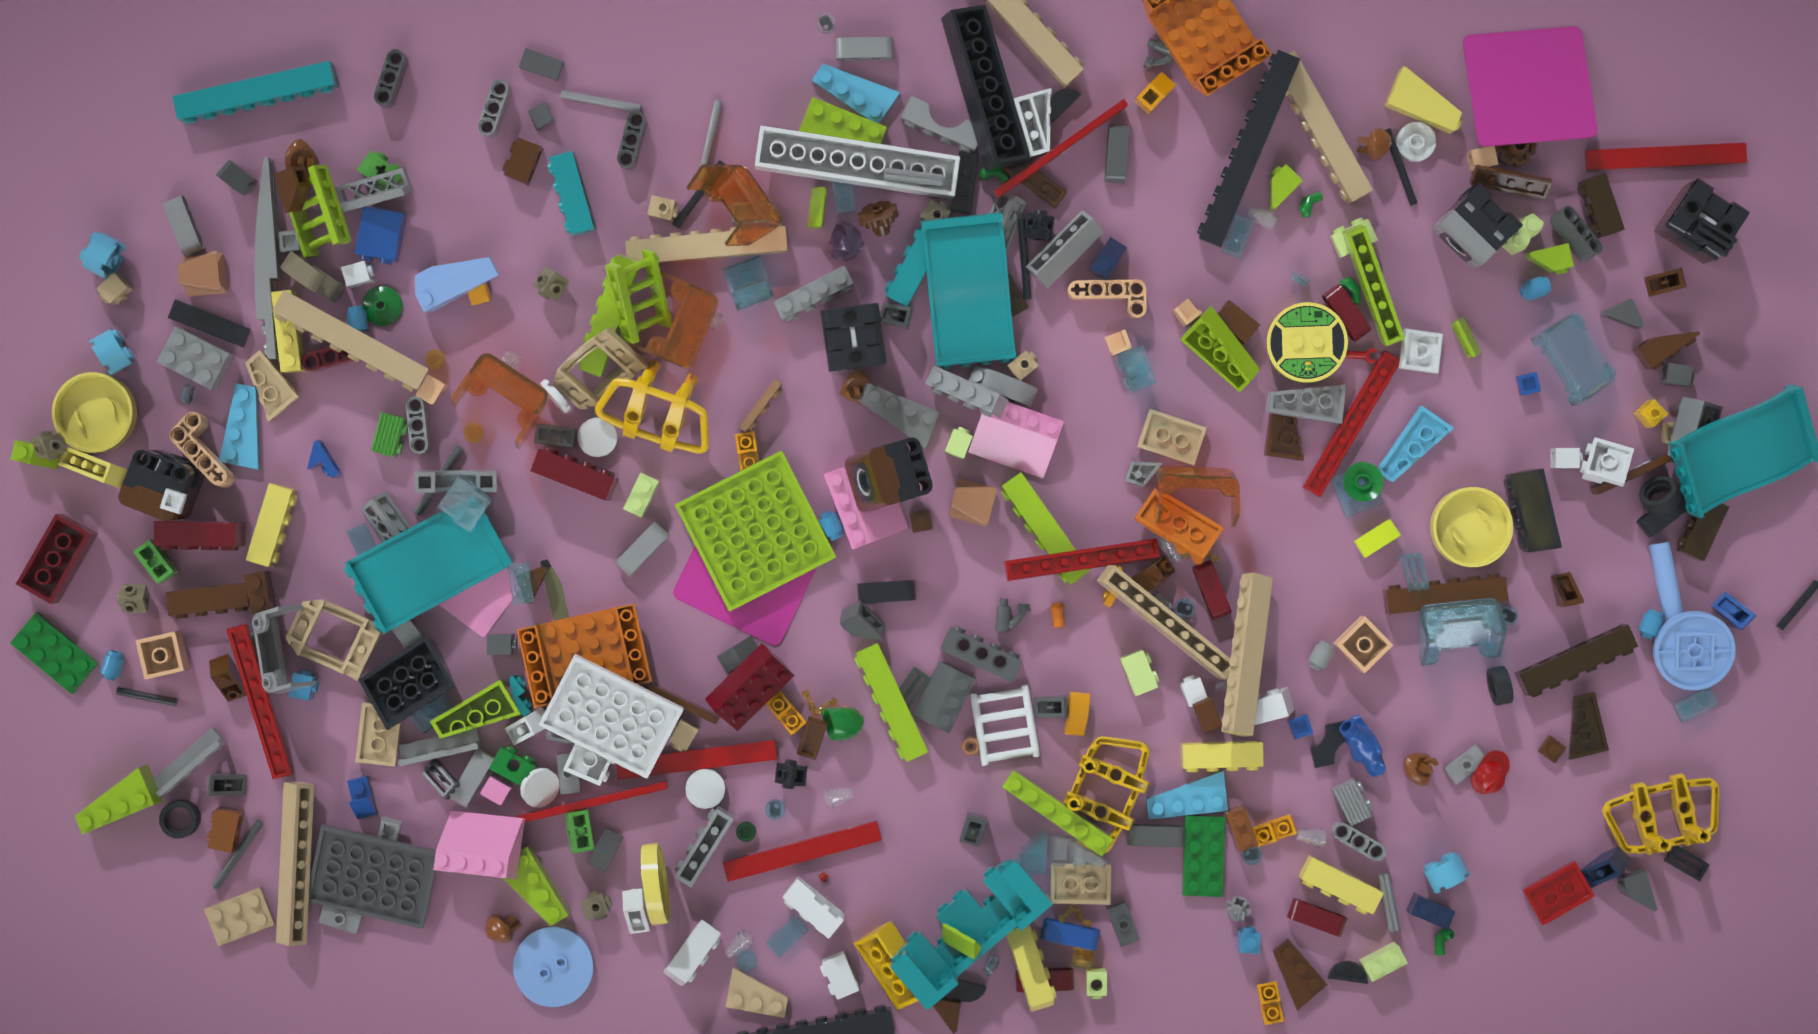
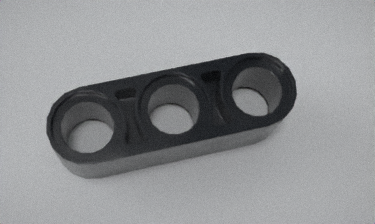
M1680 488L1681 500L1675 509L1661 515L1647 512L1636 521L1648 538L1658 534L1687 511L1686 500Z
M915 580L857 584L858 601L861 600L864 604L916 600Z

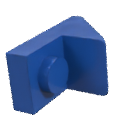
M314 441L307 469L312 470L323 464L322 470L327 477L337 478L341 476L342 472L323 441Z
M1724 592L1711 605L1712 609L1728 620L1731 627L1743 630L1756 617V614L1727 592Z
M368 775L348 780L347 783L352 799L349 805L356 818L360 819L377 815Z

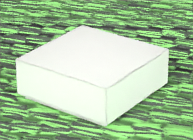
M166 488L160 508L182 514L187 494Z

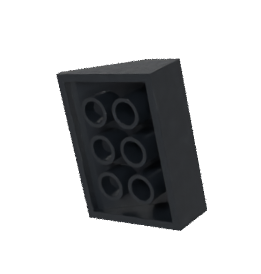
M1544 468L1527 469L1506 474L1504 486L1510 494L1508 503L1510 509L1514 511L1513 525L1519 533V538H1517L1519 548L1523 552L1562 548Z
M427 636L358 679L386 730L391 729L456 687L443 655L435 641Z

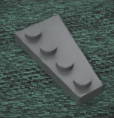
M866 383L859 402L908 438H917L921 443V447L926 449L940 412Z
M1346 384L1269 392L1267 394L1266 413L1342 424Z

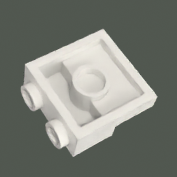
M1595 437L1592 444H1587L1585 455H1588L1587 461H1583L1579 472L1583 473L1582 479L1602 484L1604 481L1623 487L1634 448Z
M575 743L563 770L600 786L602 781L606 783L610 771L607 769L610 763L614 764V762Z

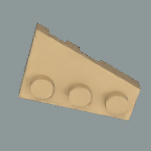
M733 967L726 1001L727 1008L781 1018L785 1017L788 996Z

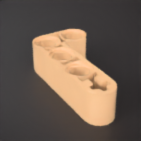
M1077 280L1070 283L1067 288V295L1072 300L1126 299L1127 314L1132 319H1139L1146 313V285L1141 280ZM1133 284H1138L1141 287L1140 294L1132 293L1131 286ZM1075 285H1077L1078 289H1085V285H1088V296H1085L1086 291H1081L1078 295H1075V292H1071V289ZM1093 285L1100 286L1102 290L1100 295H1094L1091 292ZM1112 285H1119L1121 287V294H1113L1111 291ZM1132 305H1140L1142 309L1141 314H1134L1131 309Z
M189 412L170 431L171 441L212 484L223 488L230 487L235 479L233 473L198 438L208 428L209 422L207 417L196 412ZM196 418H198L199 422L196 426H194V421ZM184 432V439L180 441V435ZM198 446L197 453L193 454L194 447ZM208 460H211V466L207 468L206 463Z

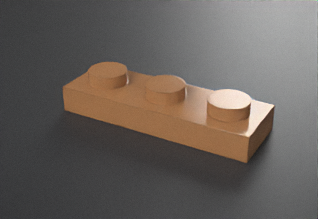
M776 379L772 382L739 428L745 432L748 430L753 431L758 424L756 419L760 414L765 415L770 408L768 403L772 398L776 400L782 392L780 388L782 384Z

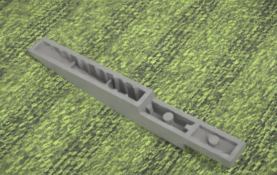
M264 157L255 234L256 319L265 321V324L262 325L263 335L266 336V344H264L265 356L270 360H279L271 292H275L274 280L282 279V269L280 268L281 255L278 239L279 229L274 165L271 158Z

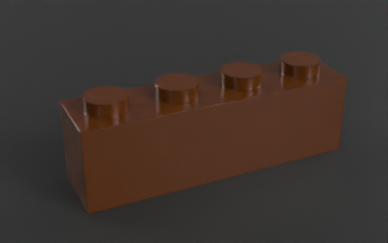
M245 583L166 592L168 616L175 615L176 619L188 618L189 613H195L196 617L206 616L208 611H215V614L228 613V609L235 608V612L248 611L247 607L250 606Z

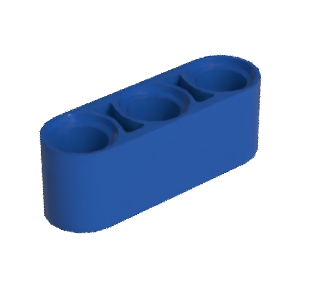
M1044 918L1040 938L1083 949L1097 950L1101 930L1052 918Z

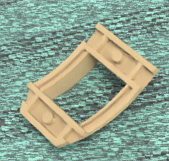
M615 327L605 329L580 346L556 372L552 386L580 410L588 409V406H596L613 379H631L636 376L638 371L648 368L643 353L638 354L614 332ZM599 347L619 367L591 392L569 371L586 355Z
M326 600L302 601L303 610L297 612L285 637L289 645L296 652V655L313 660L359 681L358 679L366 672L364 670L383 632L377 631L372 620ZM322 610L361 627L345 661L306 645Z

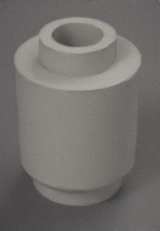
M1320 641L1319 644H1316L1307 660L1311 662L1309 666L1319 672L1321 669L1325 670L1334 655L1333 651L1335 648L1324 641Z

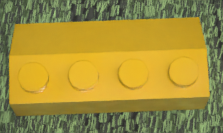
M892 921L877 927L853 943L897 1010L918 1002V999L890 967L891 958L905 944Z

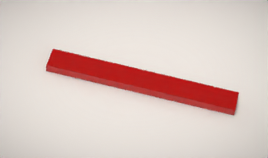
M1123 99L1000 186L992 193L996 199L1000 198L1128 106L1126 100Z
M1746 142L1586 150V171L1747 163Z
M1385 350L1382 352L1345 414L1342 424H1339L1302 488L1317 497H1321L1398 368L1399 358Z
M1155 538L1004 561L1007 582L1107 567L1108 565L1154 560L1161 557L1158 541Z
M248 624L227 628L226 631L272 779L290 776L293 774L292 766L270 695L262 686L259 660Z
M775 739L663 753L659 755L649 776L777 760ZM616 764L618 780L642 777Z
M662 780L511 817L525 818L524 823L666 790L669 785L667 780Z
M876 820L723 862L727 882L882 841Z

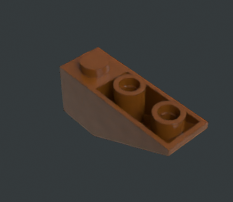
M1697 331L1648 338L1632 351L1645 369L1653 368L1655 370L1664 364V359L1667 357L1673 358L1679 354L1681 347L1684 345L1688 347L1696 342L1697 339L1695 337L1701 333Z

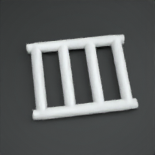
M1028 684L1018 689L977 695V693L970 694L982 766H986L989 762L1029 755H1033V757L1040 756ZM1023 696L1024 708L981 715L979 703ZM1026 716L1027 728L984 735V722ZM1029 735L1031 747L992 754L987 753L986 742Z

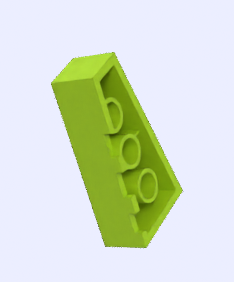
M812 97L799 132L882 144L887 127Z
M1212 306L1180 338L1184 344L1239 393L1252 381L1260 370Z
M498 680L431 720L430 723L439 738L442 739L522 714L504 681Z
M148 764L138 767L74 816L82 834L163 801L162 797L156 794L158 788Z
M531 844L522 848L517 879H503L552 926L567 917L571 911Z

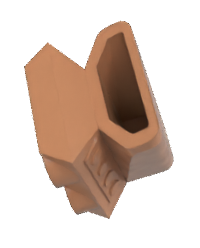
M212 251L204 255L183 257L182 264L178 265L179 284L184 286L187 297L227 293L229 287L226 259L223 253Z
M958 478L948 516L987 527L997 488Z

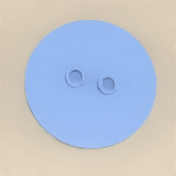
M1702 611L1683 612L1669 619L1659 630L1653 645V658L1659 673L1672 685L1685 690H1702L1720 682L1730 671L1736 653L1735 640L1728 626L1716 616Z
M559 926L544 927L528 935L518 947L513 962L514 978L521 992L534 1003L546 1007H560L578 999L589 986L594 971L592 952L586 941L576 932Z

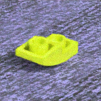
M1388 519L1355 540L1354 543L1364 558L1397 539L1401 534L1392 521Z

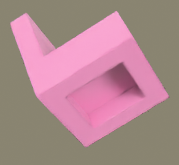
M493 774L487 780L480 794L501 805L514 786Z

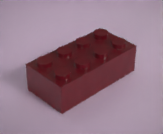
M545 446V449H538L530 470L531 472L602 500H611L619 479L614 477V472L606 469L598 471L596 470V465L584 461L580 464L577 462L578 458L568 454H564L562 457L558 455V450Z
M55 514L17 580L16 585L50 604L59 603L98 533L65 514Z
M154 521L153 545H160V549L167 550L179 549V546L180 550H199V546H201V550H219V547H221V551L239 550V547L245 546L246 522Z
M761 643L705 700L717 715L736 731H739L795 675L780 658Z

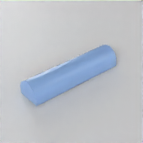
M1670 541L1648 545L1661 612L1664 615V623L1684 612Z

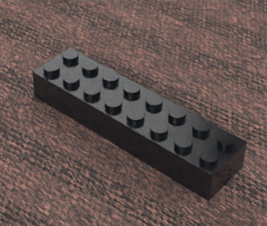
M986 4L950 10L941 18L985 171L1020 165L1030 158V154Z

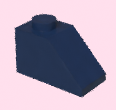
M1110 237L1088 271L1102 280H1107L1127 247Z
M1617 846L1599 855L1581 869V872L1592 888L1622 875L1630 861Z

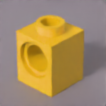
M1655 399L1647 400L1633 413L1646 428L1655 427L1668 415Z

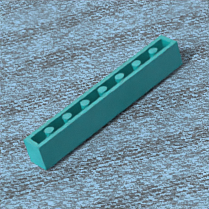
M325 61L174 95L172 99L177 120L185 124H194L197 122V119L212 120L216 118V115L224 114V116L236 114L237 110L252 111L256 109L255 106L259 105L269 107L275 105L277 101H294V98L299 96L309 98L313 97L314 93L322 92V94L331 93L335 88H339L334 64L330 61Z

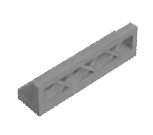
M405 167L335 187L341 201L342 212L400 197L414 190ZM396 174H401L404 182L403 185L393 181ZM379 179L388 183L385 190L376 186ZM362 184L371 188L369 194L360 191ZM343 189H349L354 192L352 199L347 200Z
M1005 193L998 199L995 198L990 213H1002L1006 253L1018 227L1017 220L1021 219L1028 203L1018 196ZM1003 197L1008 198L1006 205L1001 208L1000 205Z
M387 491L375 496L361 508L383 542L411 528ZM371 506L374 509L376 516L369 509ZM382 524L387 528V532L383 529Z
M211 728L154 778L159 789L156 794L159 797L167 795L227 743L215 728Z
M476 728L442 739L436 736L398 745L401 760L398 761L399 766L479 749L482 747L479 730Z

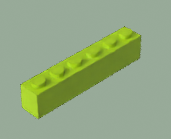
M1360 224L1342 231L1381 343L1388 346L1404 340L1405 337L1366 227Z
M617 254L615 258H611L610 263L625 267L638 260ZM639 270L626 275L627 286L635 283ZM607 276L602 284V287L605 288L603 295H599L596 302L598 307L597 313L593 314L590 320L591 331L586 333L583 344L607 328L615 327L614 332L618 335L620 328ZM597 347L578 362V369L601 377L605 373L610 357Z
M1021 472L1001 486L1003 489L1000 491L1006 501L1011 500L1014 504L1012 510L1018 518L1023 517L1026 522L1023 524L1029 534H1035L1037 537L1035 542L1041 551L1045 549L1048 554L1076 550ZM1090 569L1058 575L1064 583L1068 581L1069 584H1072L1087 574Z
M874 643L857 651V657L854 658L859 669L863 668L866 674L863 676L867 687L871 685L874 691L871 696L875 704H880L883 710L879 713L883 722L889 723L891 729L888 732L892 741L896 740L899 745L896 749L900 758H905L906 762L928 753L927 746L879 643Z
M1016 770L1012 771L1002 786L1101 856L1105 854L1114 840L1113 837L1077 812L1070 810L1064 803Z

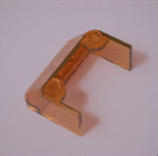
M702 164L686 187L688 190H703L707 199L713 202H723L738 225L726 240V246H749L776 229L782 222L781 215L750 171L742 165Z
M660 271L661 277L673 282L671 287L672 296L682 301L667 338L655 336L649 340L646 348L635 343L628 342V345L678 367L687 369L695 363L718 308L719 301L717 296L711 292Z
M482 354L451 396V404L456 407L466 392L473 396H481L489 387L522 408L517 420L523 429L514 441L516 448L520 449L538 422L548 402V393L543 387L492 354Z
M1161 466L1158 468L1155 475V523H1159L1162 516L1163 494L1175 493L1178 488L1219 489L1224 496L1231 497V527H1236L1240 516V485L1232 470L1227 468Z

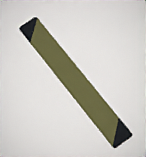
M548 559L542 560L540 562L541 567H549L544 580L553 620L569 618L562 583Z

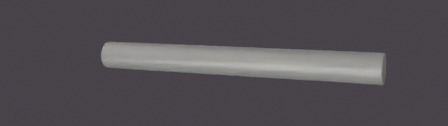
M565 90L561 91V98L628 111L641 110V105Z
M714 100L697 178L701 180L706 178L722 101Z

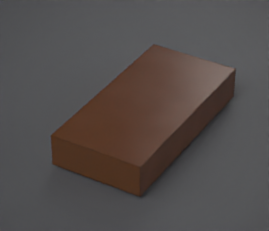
M809 716L797 751L798 755L816 760L828 722Z

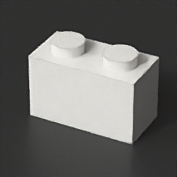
M845 950L822 959L820 969L823 976L828 977L830 981L828 988L832 996L835 995L838 1000L860 990Z

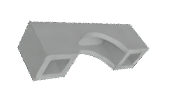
M910 96L901 117V121L904 122L903 125L911 129L915 127L922 129V133L929 137H933V135L941 138L940 141L945 144L951 145L954 143L963 152L970 153V151H975L977 141L971 121L965 120L962 124L953 128L942 127L932 119L929 103Z
M497 470L415 471V493L442 491L497 492Z

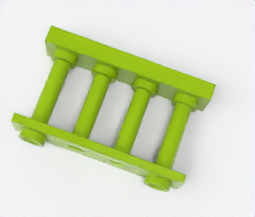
M327 165L308 167L310 174L308 178L310 185L313 184L316 196L305 201L302 211L289 213L304 258L320 256L318 247L331 241L333 245L347 244L352 241ZM319 203L323 214L308 220L305 209ZM326 223L329 234L315 240L311 228Z
M648 249L642 250V260L622 267L612 262L605 265L622 339L632 344L640 341L639 331L657 323L667 328L673 327L671 321L672 314L668 308L660 273L659 258L656 252ZM645 267L648 278L627 286L626 275ZM650 286L652 297L631 305L630 294ZM654 305L656 316L636 324L635 312Z

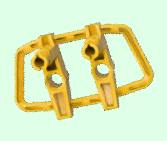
M651 360L648 363V368L644 370L637 381L624 378L613 379L595 406V413L601 420L622 429L623 436L633 440L636 436L660 444V449L671 453L676 448L701 454L709 448L708 413L703 407L690 400L693 389L698 382V377L695 374L692 379H690L692 373L687 374L684 383H682L680 389L674 395L652 387L661 365L656 361L653 366L655 360ZM618 386L633 388L631 398L624 413V421L603 411V408ZM648 394L672 402L662 427V436L639 429L647 409ZM686 408L700 415V446L677 441L685 423Z
M1105 736L1096 738L1087 750L1086 755H1082L1079 763L1081 767L1071 791L1067 792L1063 801L1072 811H1081L1097 821H1103L1115 826L1110 834L1114 840L1105 853L1111 850L1122 829L1130 831L1135 820L1130 817L1137 797L1140 792L1145 794L1150 784L1149 781L1143 779L1150 751L1148 746L1140 741ZM1102 744L1139 749L1142 752L1136 775L1121 766L1094 758V754ZM1114 769H1118L1122 773V777L1118 781L1112 778L1111 774ZM1087 773H1095L1113 784L1132 789L1123 813L1110 807L1107 803L1078 794ZM1099 806H1103L1106 809L1105 817L1097 815L1096 810Z
M1679 773L1669 775V782L1648 787L1643 782L1630 784V793L1607 801L1602 809V814L1623 852L1652 855L1653 853L1668 852L1672 846L1684 844L1685 846H1691L1692 844H1700V842H1709L1711 835L1718 830L1720 788L1718 783L1712 778L1686 780L1684 774ZM1689 787H1711L1710 827L1706 829L1697 826L1695 805L1692 802ZM1670 790L1671 809L1674 812L1681 836L1666 840L1658 835L1656 814L1653 811L1649 794ZM1629 801L1632 802V817L1642 842L1641 846L1627 845L1610 812L1613 807ZM1685 802L1686 809L1681 812L1680 804ZM1647 811V818L1642 821L1641 813Z

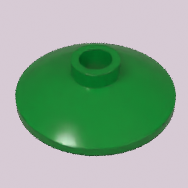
M387 286L372 288L366 293L362 302L364 310L367 311V319L375 325H390L402 313L403 304L400 295L394 289ZM379 302L384 303V307L382 309L378 308Z
M1358 462L1346 470L1343 477V486L1346 493L1352 499L1367 502L1375 499L1382 491L1383 476L1375 465L1368 462ZM1360 479L1365 481L1364 486L1359 485Z

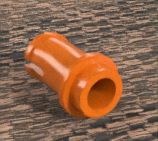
M1063 602L1051 603L1049 609L1052 611V627H1064L1063 609H1065V606H1063Z

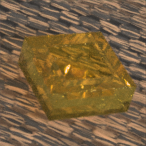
M1074 947L1071 967L1091 971L1094 950Z

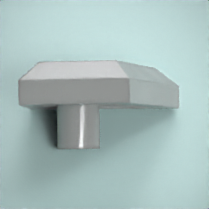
M1131 462L1125 481L1144 487L1162 463Z

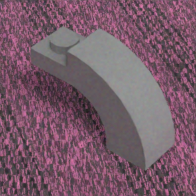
M974 365L969 381L1028 407L1032 406L1038 388L977 365Z

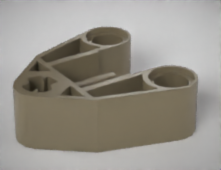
M290 251L280 266L284 272L314 293L318 292L333 303L345 287V285L293 251Z

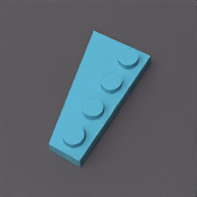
M822 64L812 79V82L858 114L879 124L900 95V92L826 64Z
M235 384L220 460L224 463L260 470L259 425L257 420L258 392L256 387Z
M1422 405L1419 406L1377 468L1385 479L1393 483L1413 463L1442 440L1446 434L1450 433L1454 427Z
M1219 771L1213 775L1147 798L1148 819L1228 811L1224 771Z

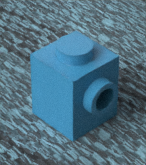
M304 669L293 673L291 683L316 681V685L291 691L289 697L307 701L312 700L314 693H317L319 688L318 676L312 675V671Z
M1255 927L1237 929L1236 949L1239 953L1260 954L1261 933L1255 930Z

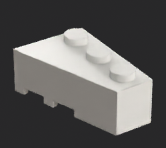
M1051 88L1013 98L1030 154V158L1027 160L1044 156L1050 151Z
M1288 687L1272 689L1262 695L1258 693L1254 725L1287 717L1295 710Z
M799 876L783 894L784 903L791 909L795 908L805 921L814 925L828 939L844 921L845 913Z
M700 920L663 973L681 986L686 984L687 981L691 983L697 975V972H695L696 968L699 965L703 966L708 960L709 956L707 953L711 948L714 950L721 940L718 937L721 933L705 921Z

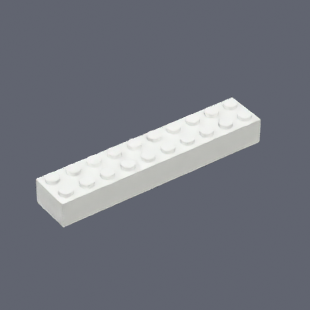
M760 126L754 169L952 200L955 196L960 156ZM886 168L942 174L944 175V182L942 186L886 180L884 179V171Z

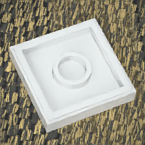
M1403 329L1405 339L1402 340L1399 369L1438 374L1443 334Z

